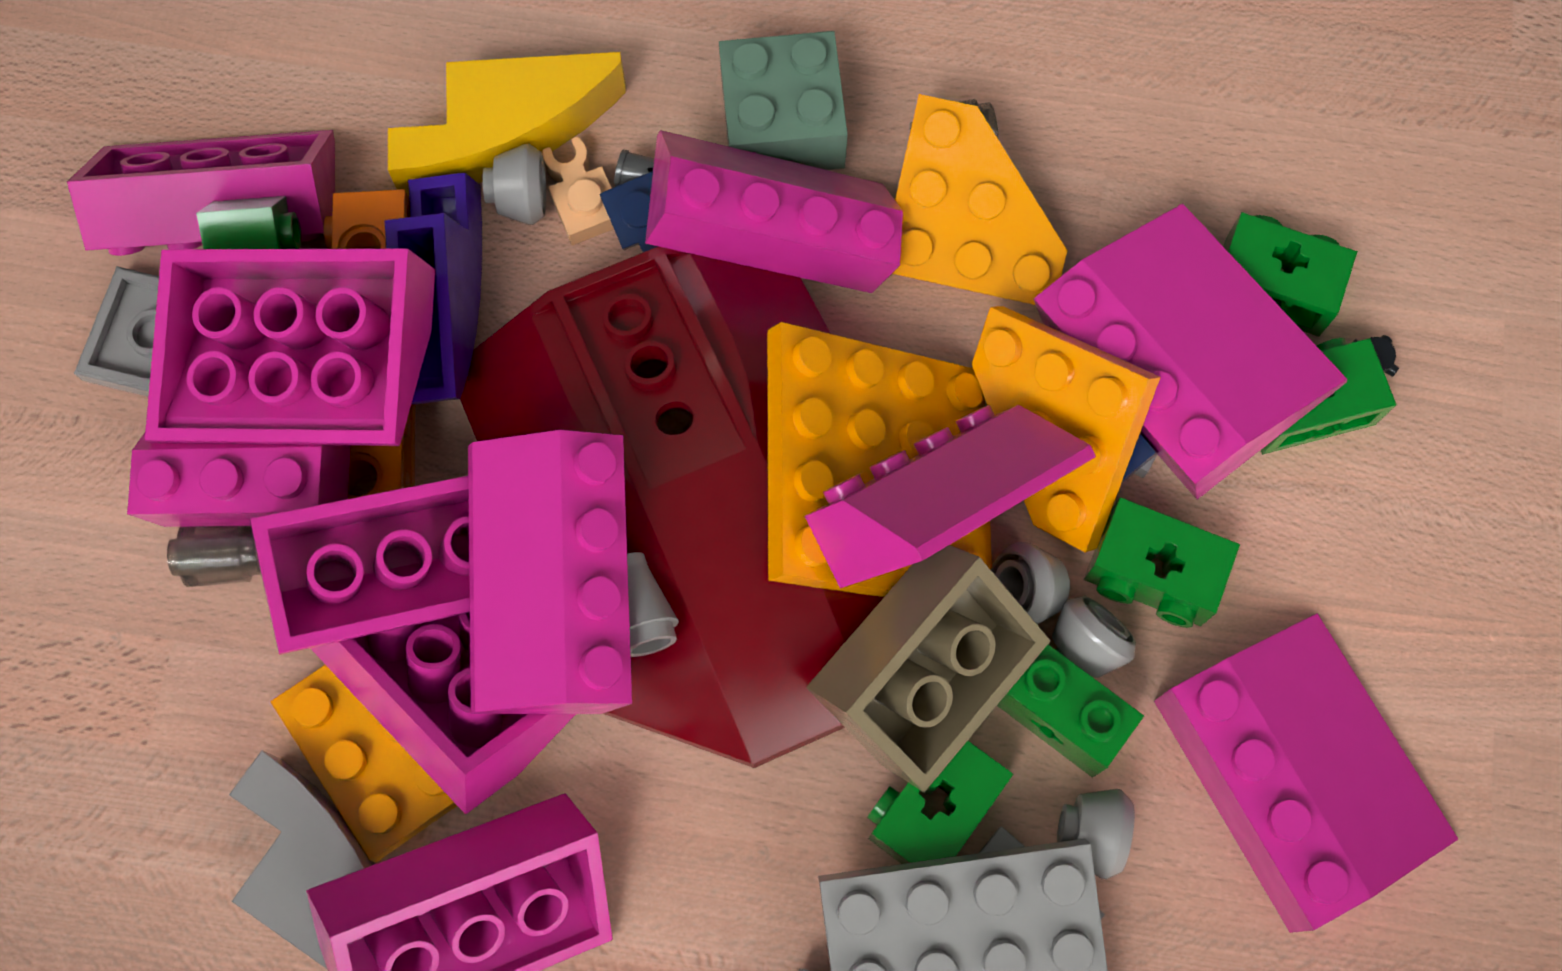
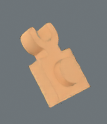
M578 136L571 139L575 157L570 162H558L554 158L550 147L543 149V159L547 172L552 179L559 182L548 187L550 196L571 245L614 229L599 195L612 189L602 166L588 171L589 158L586 146Z

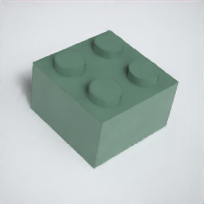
M835 31L719 41L721 82L728 146L824 170L844 169L848 134Z

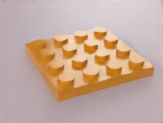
M780 322L767 330L768 581L885 597L911 565L840 589L805 516L828 504L823 494L825 490L860 474L863 483H867L874 479L869 467L903 450L906 451L909 459L915 457L918 453L914 443L941 429L949 427L952 435L959 433L960 430L955 421L985 407V398L974 369ZM990 521L950 545L979 556L991 570Z

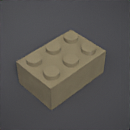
M948 545L925 560L911 565L806 688L882 766L922 792H925L1051 640L979 556Z

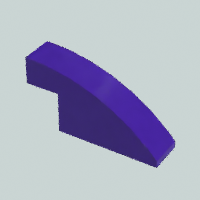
M466 173L408 180L411 217L385 220L386 249H409L435 269L432 330L411 404L460 399L472 361L481 297L482 207L481 186Z

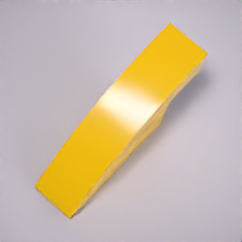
M621 52L446 62L447 124L388 128V172L396 189H405L409 196L408 180L457 173H466L477 183H482L483 168L493 167L496 155L523 144H531L540 150L542 155L543 149L548 147L553 152L586 130L626 93Z

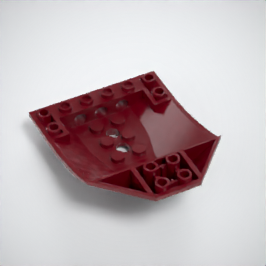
M658 246L544 293L473 350L472 361L460 400L477 442L555 430L623 435L627 554L640 552L645 555L648 568L679 623L674 627L677 637L674 644L652 654L631 657L632 704L602 714L756 768L845 728L806 687L884 597L768 581L767 330L780 322L831 334L800 277ZM658 359L668 364L665 371L654 378H641L635 374L637 367L647 360ZM672 408L686 409L693 415V422L681 434H665L657 427L658 419L665 411Z

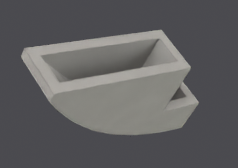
M262 750L229 795L280 830L281 833L232 902L327 969L319 946L306 890L372 866L375 862L369 860L340 812L315 785L281 758Z

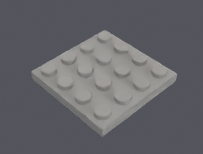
M1085 838L818 876L831 971H1108L1091 844Z

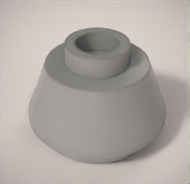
M523 144L496 155L493 167L483 168L485 203H495L497 214L528 225H534L545 216L546 175L542 152L531 144Z
M1017 542L1009 545L992 565L991 571L1037 625L1060 612L1068 599L1070 579L1066 567L1060 559L1031 543Z
M1087 596L1070 598L1064 603L1052 634V639L1057 645L1056 650L1096 678L1116 670L1134 659L1136 641L1130 631L1111 612Z
M1121 789L1079 794L1074 806L1063 805L1058 824L1057 842L1085 838L1091 844L1096 876L1101 879H1109L1121 873L1126 865L1133 838L1135 819L1133 802Z

